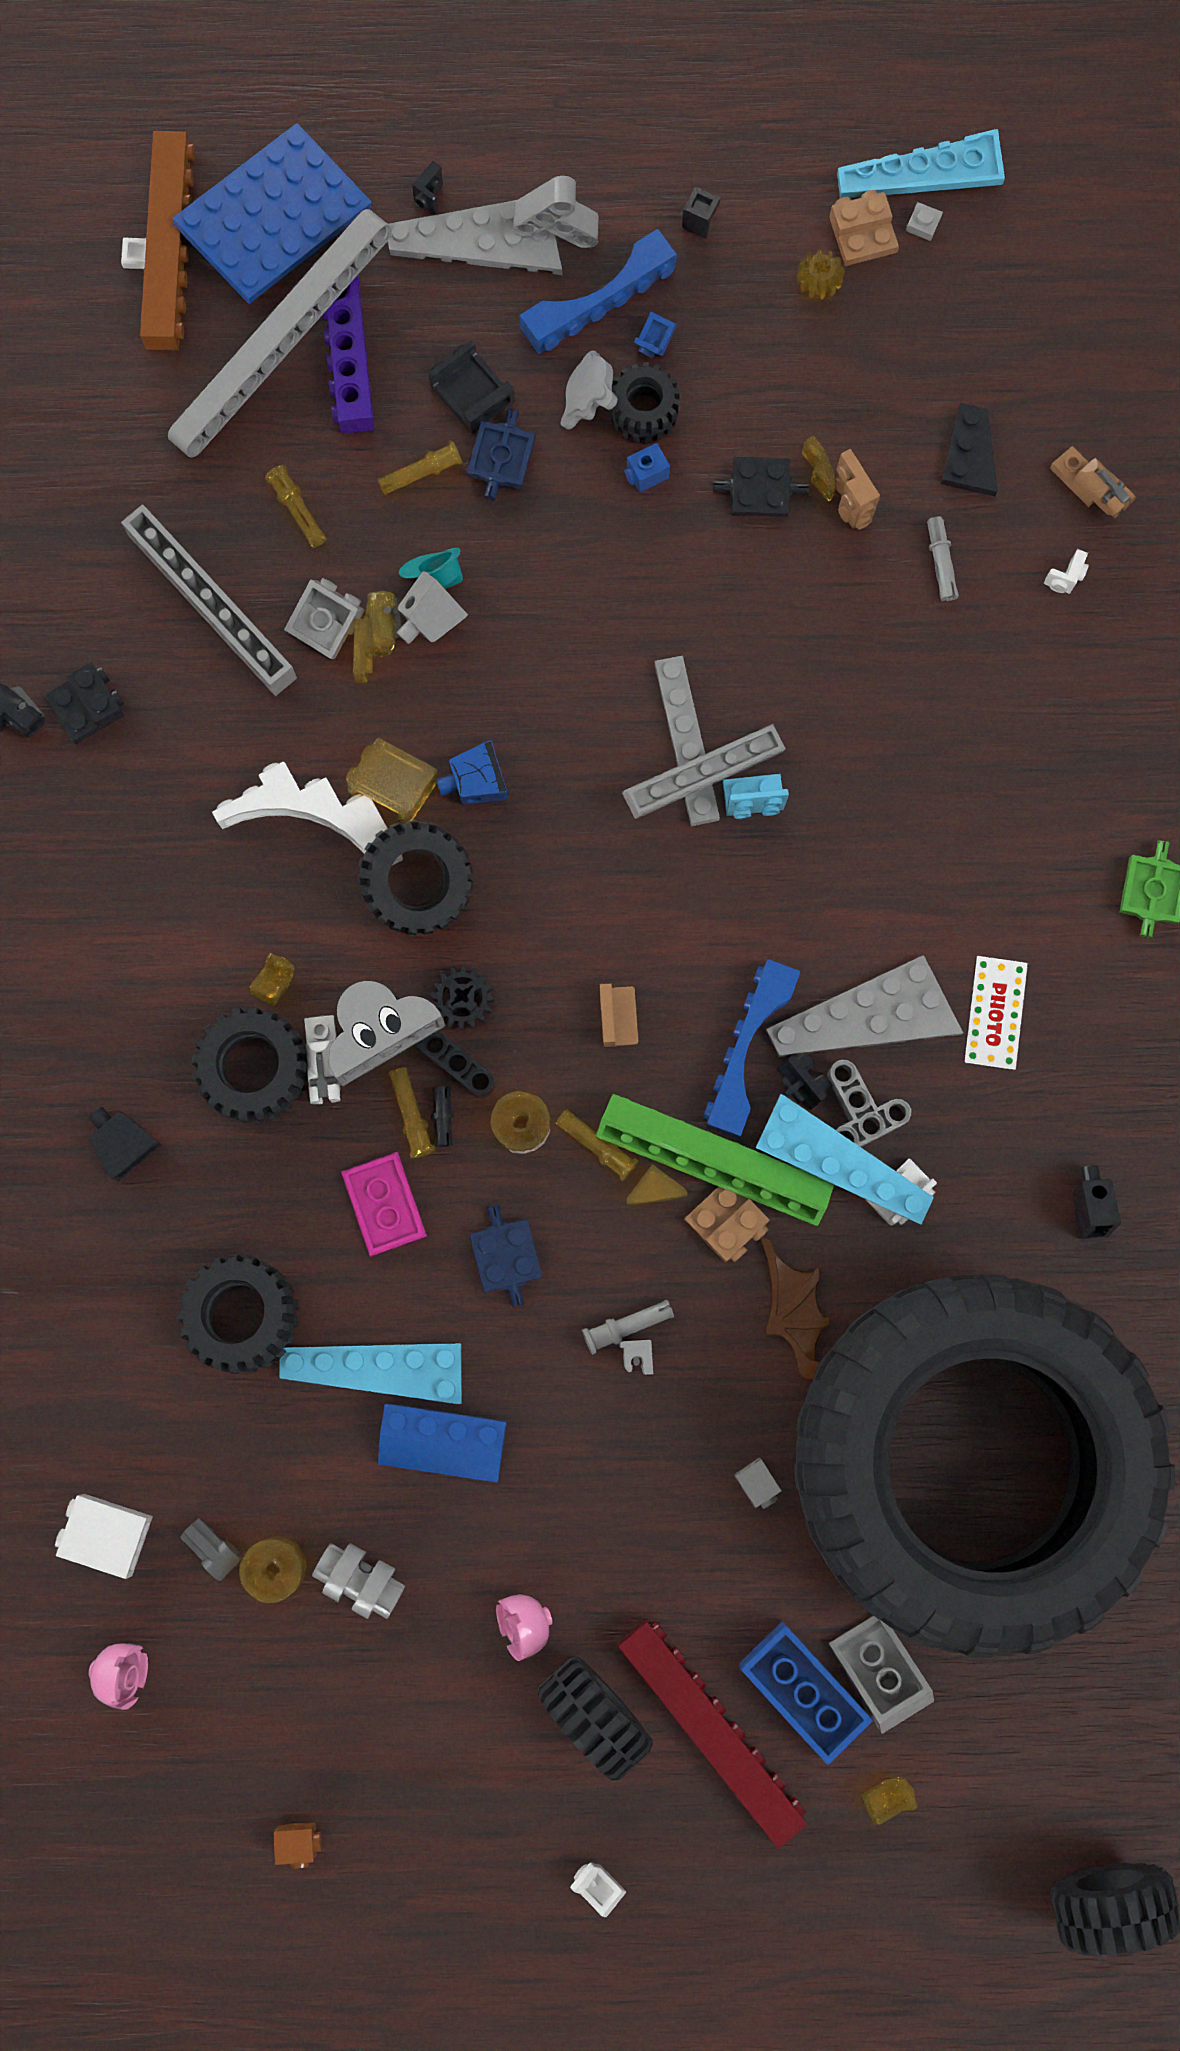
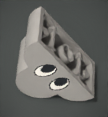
M362 981L355 983L345 990L338 1002L337 1017L344 1032L331 1045L329 1051L331 1071L340 1084L345 1086L445 1027L444 1020L434 1004L424 998L408 996L396 1000L392 992L378 982Z

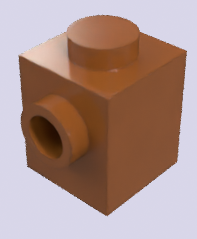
M316 1822L281 1824L274 1831L275 1865L290 1864V1868H305L309 1866V1862L314 1861L317 1852H321L322 1835L321 1831L316 1832Z

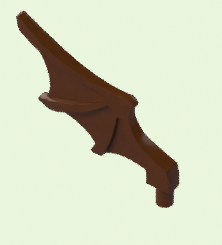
M761 1237L760 1240L766 1256L771 1281V1310L765 1333L768 1336L779 1335L786 1339L793 1349L798 1374L805 1379L813 1381L814 1373L820 1363L816 1362L815 1355L817 1341L821 1332L830 1322L829 1316L824 1317L820 1312L816 1300L817 1286L820 1280L819 1268H815L813 1272L809 1273L792 1269L778 1257L772 1242L767 1238Z

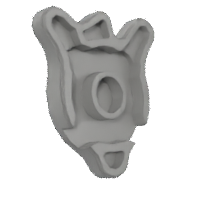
M594 350L585 355L567 383L565 394L566 409L561 419V426L568 430L572 429L581 419L592 420L598 406L601 405L610 410L617 404V396L612 392V366Z

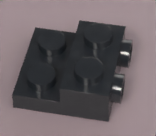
M92 662L66 676L68 678L67 682L45 694V697L75 745L125 716L120 706L124 705L121 697L115 689L110 692L105 684L110 681L101 666L95 668Z

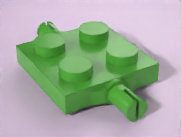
M1157 841L1155 857L1146 858L1136 855L1129 857L1119 913L1133 915L1143 920L1140 934L1142 938L1151 939L1153 937L1155 922L1174 925L1180 923V865L1167 859L1169 842Z

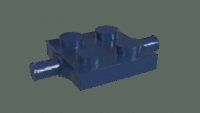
M512 408L507 409L504 423L492 424L481 421L467 476L488 483L484 495L486 500H489V498L491 501L496 500L499 486H508L522 490L536 436L535 433L522 431L515 426L519 411L516 409L513 410V414Z
M499 1205L494 1206V1211L493 1207H489L487 1210L492 1226L483 1231L469 1234L483 1291L486 1293L498 1289L508 1290L512 1307H516L518 1304L520 1306L525 1304L520 1287L528 1281L542 1278L528 1219L514 1223L503 1222Z

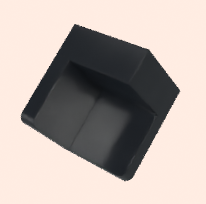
M695 186L683 209L682 228L706 238L709 234L710 221L720 204V197Z

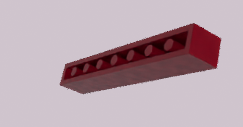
M645 1619L618 1642V1647L775 1846L780 1849L807 1825L803 1817L807 1811L795 1796L790 1800L784 1793L783 1789L786 1785L775 1771L769 1774L763 1764L766 1760L755 1746L749 1749L742 1740L746 1737V1734L735 1721L730 1724L723 1716L726 1709L716 1696L710 1699L703 1691L707 1685L697 1672L694 1671L690 1674L683 1664L687 1660L678 1648L674 1646L670 1649L663 1639L667 1635L659 1624L655 1621L651 1625Z

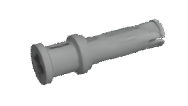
M666 1299L661 1303L617 1321L607 1319L605 1324L591 1330L583 1329L582 1332L591 1354H596L598 1349L612 1343L615 1345L620 1344L625 1336L669 1318H674L672 1308H669L668 1300Z

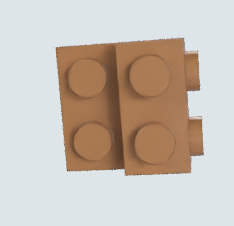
M869 190L863 193L859 199L851 200L849 197H842L832 205L829 218L845 266L898 252L899 245L891 224L893 216L885 192L877 194L876 190Z
M849 449L841 453L834 476L835 487L842 494L838 511L843 521L849 522L852 529L857 528L860 530L872 522L880 494L852 450Z
M719 1186L684 1219L725 1263L730 1258L736 1262L747 1251L744 1245L751 1238L758 1241L769 1230L765 1225L770 1221L750 1199Z

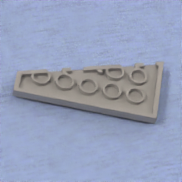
M517 200L389 224L392 232L388 239V246L392 256L418 259L434 257L441 258V261L444 262L460 260L466 261L470 265L505 269L521 267L527 268V271L531 272L547 270L553 271V274L562 275V266L555 234L544 230L532 237H521L514 233V204Z
M924 955L766 1029V1033L778 1057L963 1034Z

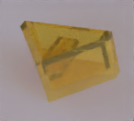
M652 1164L627 1197V1206L686 1198L687 1190Z

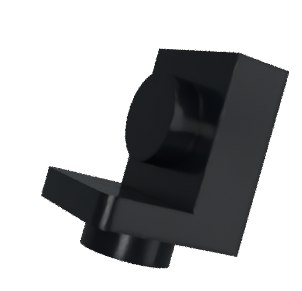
M434 161L412 184L414 201L417 206L424 211L429 210L435 215L438 212L436 194L443 185L442 167Z

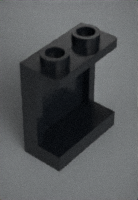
M473 341L457 347L449 358L445 361L437 362L428 374L432 389L471 434L479 430L481 421L489 422L515 402L514 388L508 381L503 383L479 356Z

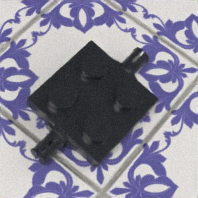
M734 456L733 473L730 480L713 479V492H729L732 500V515L788 517L791 495H808L809 483H792L790 458Z

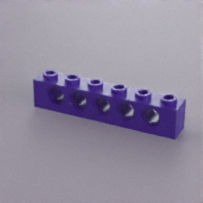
M357 275L340 294L346 296L336 299L322 315L323 320H328L329 328H324L326 346H331V354H326L328 371H333L334 380H329L331 398L336 397L337 405L332 406V416L334 424L339 423L341 434L375 430L359 276ZM342 320L348 321L346 324H338ZM343 346H351L348 350H340ZM345 372H354L351 376H343ZM350 397L357 398L354 402H346Z

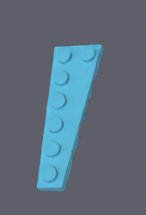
M998 129L966 136L964 140L950 143V141L941 142L937 147L925 150L923 147L913 149L912 153L901 156L893 154L881 159H872L840 167L837 171L840 198H859L869 190H876L877 194L885 192V195L1003 185L1005 176Z
M780 1094L756 1146L757 1149L920 1225L922 1224L934 1198L932 1195L786 1096Z
M461 1343L283 1348L287 1352L280 1358L281 1379L462 1404Z

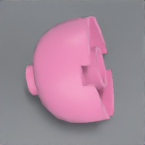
M518 1594L499 1600L500 1604L496 1605L497 1620L502 1637L507 1635L512 1643L507 1648L513 1658L520 1661L539 1652L547 1643L549 1625H552V1618L548 1608H542L541 1604L529 1595Z
M125 1643L108 1646L90 1665L89 1677L94 1696L103 1704L124 1710L129 1709L136 1703L139 1697H134V1694L138 1687H144L148 1672V1657L146 1653H141L140 1650L143 1649L141 1646Z

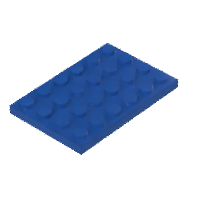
M296 123L172 219L173 225L238 294L250 304L347 228L363 210L371 209L372 201Z

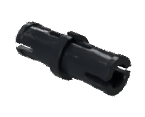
M432 1087L433 1114H431V1120L434 1121V1147L453 1146L452 1120H454V1113L451 1111V1087Z

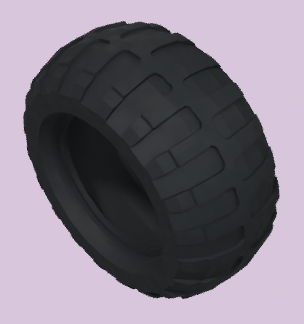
M981 1274L940 1278L901 1290L878 1303L850 1324L846 1332L836 1341L828 1354L819 1363L807 1392L804 1405L800 1409L796 1429V1464H794L796 1488L799 1492L809 1535L835 1578L851 1596L869 1613L890 1628L922 1645L976 1658H992L994 1655L1016 1653L1028 1655L1050 1649L1055 1643L1079 1633L1082 1635L1093 1629L1105 1618L1103 1614L1110 1610L1119 1599L1124 1596L1128 1598L1144 1577L1141 1571L1148 1562L1153 1549L1160 1547L1168 1526V1523L1164 1522L1168 1494L1175 1487V1465L1171 1464L1169 1459L1166 1433H1170V1427L1163 1405L1158 1404L1148 1382L1149 1374L1142 1361L1135 1353H1131L1125 1347L1122 1341L1114 1334L1112 1327L1095 1312L1084 1309L1076 1302L1064 1297L1063 1293L1051 1287L1008 1278L1003 1275ZM976 1359L1004 1365L1017 1371L1034 1383L1047 1396L1056 1409L1065 1428L1070 1450V1476L1066 1495L1058 1513L1047 1529L1029 1545L1013 1554L994 1560L978 1562L950 1559L937 1555L914 1534L902 1516L894 1498L889 1474V1451L893 1431L900 1413L912 1395L937 1373L956 1364Z

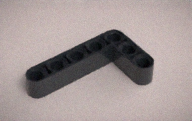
M439 1030L412 1045L472 1095L478 1098H485L494 1091L495 1082L492 1074ZM432 1040H440L444 1043L440 1052L431 1053L428 1051V1045ZM463 1058L466 1061V1067L459 1072L453 1071L450 1065L454 1059ZM479 1076H485L489 1079V1085L484 1090H477L473 1087L474 1080Z

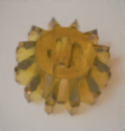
M820 248L816 255L808 252L805 260H801L798 268L797 280L801 283V291L810 290V299L815 294H819V297L823 300L826 293L833 297L836 289H840L842 286V277L845 272L844 267L840 266V257L832 258L831 250L826 255L822 254Z

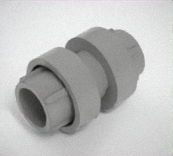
M330 1543L312 1574L314 1578L325 1583L322 1594L336 1602H339L342 1596L346 1595L355 1601L352 1611L366 1619L370 1617L373 1611L388 1619L405 1588L404 1584L392 1578L396 1569L381 1560L377 1562L375 1567L363 1561L366 1551L352 1543H349L345 1551Z

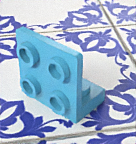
M780 774L723 780L726 816L734 815L736 819L750 817L751 813L762 812L764 816L779 814L780 810H784L789 792L788 789H782Z

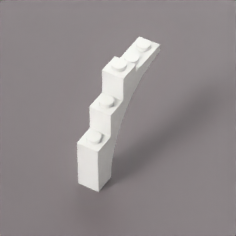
M285 762L280 764L272 763L265 767L263 773L259 774L264 785L248 788L243 792V796L234 801L230 799L220 803L217 806V810L212 812L222 829L244 820L264 816H292L312 820L340 833L364 854L366 852L364 848L368 842L372 843L378 832L388 829L368 793L363 796L358 794L351 797L346 802L347 804L342 807L326 777L322 780L317 778L308 782L305 785V789L300 791ZM402 854L393 862L392 865L403 860Z

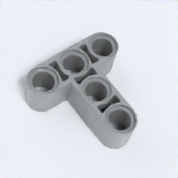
M569 176L554 177L518 199L514 204L513 231L518 236L532 237L547 230L581 248H591L598 243V213L576 201V181Z
M839 1060L829 1069L827 1078L832 1083L831 1088L849 1120L848 1123L840 1126L836 1131L847 1134L851 1141L859 1147H863L900 1128L909 1121L911 1108L902 1099H894L879 1107L876 1106L852 1062ZM844 1068L847 1070L849 1080L846 1082L837 1080L835 1069ZM850 1094L861 1096L863 1100L861 1108H854L850 1105ZM890 1107L901 1109L903 1113L901 1121H895L890 1117ZM865 1120H871L876 1124L877 1132L871 1135L863 1130V1122Z

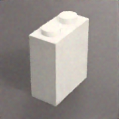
M87 1494L77 1495L76 1499H72L68 1505L66 1517H69L66 1528H62L57 1536L55 1546L59 1548L56 1556L124 1579L131 1577L153 1516Z

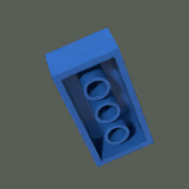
M783 1621L738 1664L742 1672L827 1765L873 1721Z

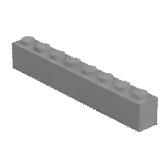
M143 504L121 522L133 542L275 696L297 679L293 667Z

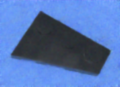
M960 403L941 484L996 497L998 491L988 409Z

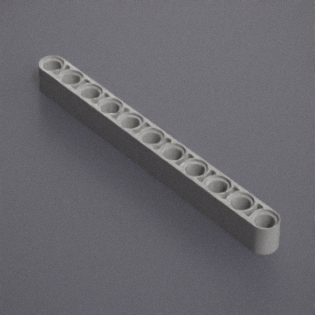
M370 209L363 210L177 419L168 432V439L188 457L197 456L385 245L391 236V226Z

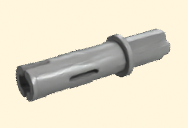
M937 516L927 521L931 540L929 551L933 553L941 601H952L957 599L959 594L956 588L949 550L951 541L947 540L944 520L941 516Z

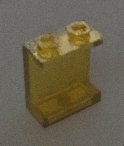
M377 737L372 746L367 745L361 755L362 761L358 767L353 766L346 777L348 794L354 796L356 792H359L398 813V822L406 823V821L413 820L437 784L438 769Z

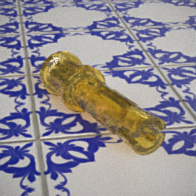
M450 441L448 446L435 452L430 450L425 454V458L377 480L384 495H387L433 473V475L438 476L442 470L457 464L459 466L463 463L454 442Z
M280 465L273 468L266 474L265 480L275 489L278 494L277 499L279 503L287 506L312 548L322 545L327 538L300 497L301 489L291 480L288 475L289 470L287 466Z
M406 1067L398 1068L396 1073L394 1070L389 1072V1076L391 1077L405 1123L402 1126V1132L404 1135H407L411 1148L410 1158L423 1157L435 1152L436 1148L434 1145H431L428 1136V1122L421 1118L407 1073L408 1070Z
M568 1109L561 1114L555 1123L598 1156V1161H600L602 1166L607 1165L620 1175L619 1179L622 1182L630 1175L639 1162L638 1159H631L621 1151L618 1145L596 1137L597 1133Z

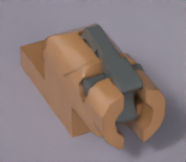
M1073 446L1054 461L1050 467L1088 507L1095 502L1107 515H1111L1113 518L1118 517L1122 509L1125 511L1136 498L1125 484L1113 475L1097 458H1094L1089 463Z

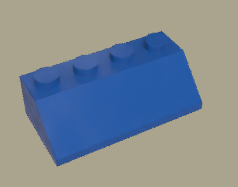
M387 1403L384 1406L380 1431L378 1464L498 1482L507 1421Z

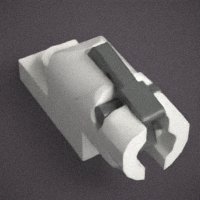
M335 1016L304 1018L310 1103L323 1104L322 1098L329 1097L331 1103L340 1101V1082L335 1078L329 1065V1051L332 1043L337 1038Z

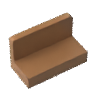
M600 984L603 1047L637 1045L638 1029L635 988L632 986L612 988V984Z

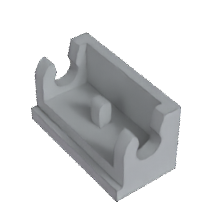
M651 1340L620 1342V1348H623L624 1367L628 1372H632V1358L635 1366L639 1365L640 1358L643 1374H653Z

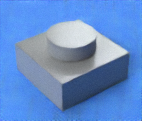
M917 202L906 232L931 241L943 212Z

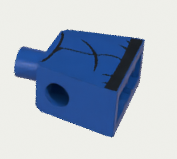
M491 740L450 759L452 775L436 779L441 796L458 791L462 805L508 799L506 786Z

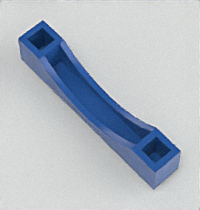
M659 229L634 244L631 256L624 268L614 280L602 289L574 300L558 302L541 301L519 315L520 329L538 354L545 350L550 351L567 336L578 334L583 326L591 321L596 322L600 320L607 311L624 305L631 296L636 293L645 292L655 281L660 278L665 279L674 272V269H676L677 254Z
M767 959L764 967L758 966L753 982L758 983L754 994L748 993L743 1009L748 1010L745 1020L739 1019L733 1036L738 1037L735 1048L728 1047L723 1061L728 1067L725 1075L719 1074L715 1082L713 1091L718 1092L714 1103L709 1101L703 1115V1118L708 1120L705 1127L736 1139L740 1138L751 1109L744 1084V1061L748 1045L760 1025L776 1010L789 1003L801 971Z

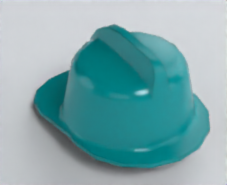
M451 548L443 552L414 558L400 568L399 575L403 578H417L425 571L435 578L444 589L457 585L463 580L457 559L461 550L459 548Z

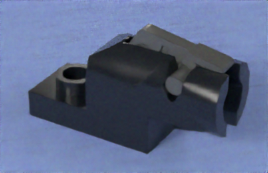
M0 684V732L8 726L26 738L34 736L45 723L44 714L20 686L9 688L6 685Z

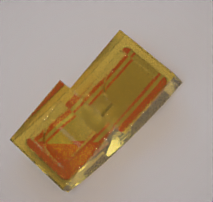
M813 435L804 442L802 455L814 468L811 482L829 502L833 499L836 488L835 477L823 447Z

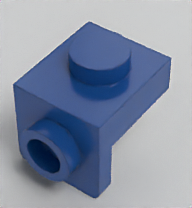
M650 312L639 338L636 337L634 343L640 345L638 351L651 358H654L655 353L663 356L677 324Z

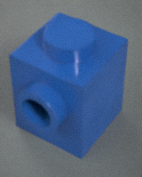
M655 443L627 457V467L624 472L631 486L635 484L640 493L669 479L670 465L659 445Z

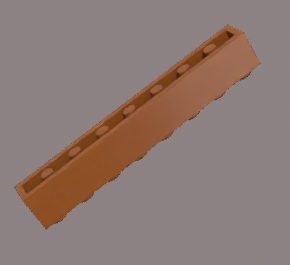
M153 131L140 337L146 350L179 351L180 340L184 339V324L181 322V314L186 312V301L182 294L183 288H187V272L184 271V263L189 262L188 245H186V237L173 225L172 218L192 204L189 187H193L194 176L193 170L190 169V163L195 161L194 144H190L186 132Z

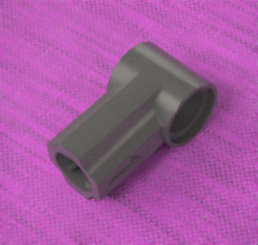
M201 1517L192 1523L180 1536L202 1560L201 1563L207 1572L218 1581H222L243 1559L240 1552L226 1539L222 1540Z

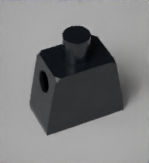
M101 1107L89 1117L98 1129L88 1138L106 1172L115 1181L119 1182L162 1146L157 1139L121 1111L111 1117Z
M1097 1165L1082 1167L1080 1169L1082 1182L1073 1192L1078 1238L1109 1237L1121 1225L1113 1181L1111 1179H1101L1099 1166Z

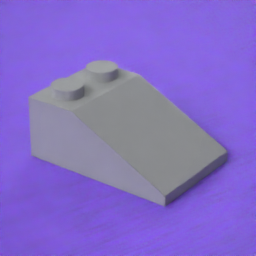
M875 1616L829 1643L881 1734L934 1702L933 1690L894 1630Z

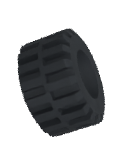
M636 363L631 365V370L624 368L621 371V377L616 376L613 380L612 392L617 396L618 400L617 404L609 410L611 423H615L614 429L618 433L623 431L625 439L628 440L630 437H633V442L639 443L640 439L645 440V444L651 443L652 438L659 441L663 439V433L668 435L672 430V426H675L677 422L680 391L677 388L675 378L670 379L671 373L667 370L662 372L659 365L655 364L654 368L649 367V363H643V367H638ZM645 395L654 398L660 405L651 411H639L633 408L629 402L637 396Z

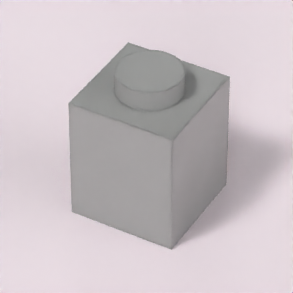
M756 1459L734 1474L755 1508L761 1505L764 1509L778 1500L776 1494L781 1492V1489L762 1459Z

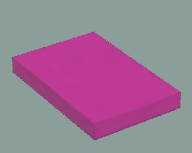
M398 1152L341 1172L371 1257L427 1237Z

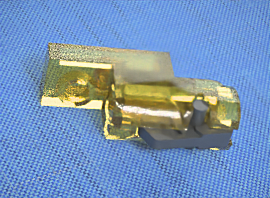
M378 591L368 594L364 619H354L353 674L356 683H367V673L373 672L372 656L390 655L395 645V639L400 637L396 633L402 627L398 602L395 595L391 592Z

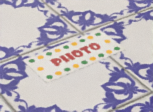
M977 956L965 1063L1016 1069L1027 963Z

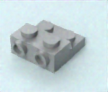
M324 578L321 581L311 579L284 630L330 659H335L348 634H353L365 609L359 606L361 600L349 593L342 596L336 592L337 585Z

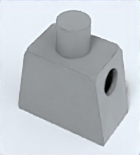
M423 571L398 606V611L408 621L396 633L407 644H410L419 633L430 642H435L465 619L468 614L435 578Z

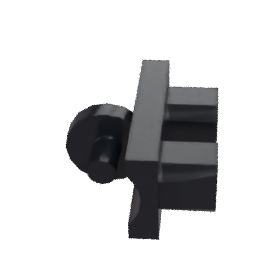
M807 1053L797 1057L792 1055L777 1069L783 1076L780 1082L787 1089L782 1095L787 1098L792 1095L798 1104L803 1101L812 1110L827 1097L826 1093L832 1087V1083L824 1075L819 1076L815 1080L807 1071L814 1066V1063Z

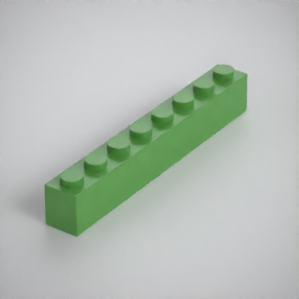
M612 1094L596 1137L816 1226L819 1225L827 1209L834 1184L791 1164L784 1163L764 1153L757 1152L739 1143L732 1142L615 1094Z

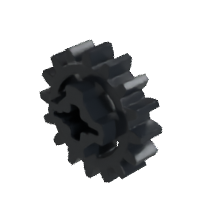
M462 966L461 972L457 973L452 967L450 968V976L447 977L443 973L440 974L443 981L441 984L434 982L433 987L438 993L431 994V1000L438 1001L434 1006L438 1011H441L440 1014L443 1020L448 1019L447 1025L449 1028L458 1023L459 1029L463 1031L465 1024L469 1023L470 1027L474 1029V1021L477 1019L482 1023L485 1022L484 1012L492 1013V1008L487 1004L495 1002L494 996L488 995V993L493 991V986L484 985L487 981V976L483 975L478 978V970L476 968L471 973H467L466 966ZM469 980L470 982L468 984H458L456 981ZM447 989L450 993V1000L444 1006L443 996ZM481 990L482 1003L480 1007H478L475 1002V997L479 994V991ZM459 993L462 995L468 993L469 1001L467 1003L463 1001L458 1002L457 995ZM458 1012H468L470 1014L464 1017L456 1016Z

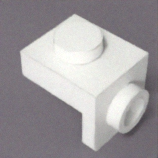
M1077 549L1066 573L1052 568L1046 576L1044 584L1050 586L1056 592L1070 594L1077 580L1082 581L1089 565L1084 562L1088 553Z
M595 1863L583 1865L575 1874V1882L570 1887L575 1893L581 1894L602 1917H607L626 1893L601 1865Z

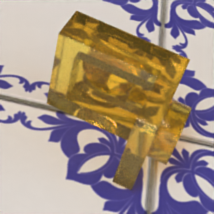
M269 953L266 957L264 968L250 985L249 993L275 1006L292 983L295 966L287 959Z
M888 1778L861 1794L873 1825H881L902 1811H913L918 1808L914 1798V1790L906 1778Z

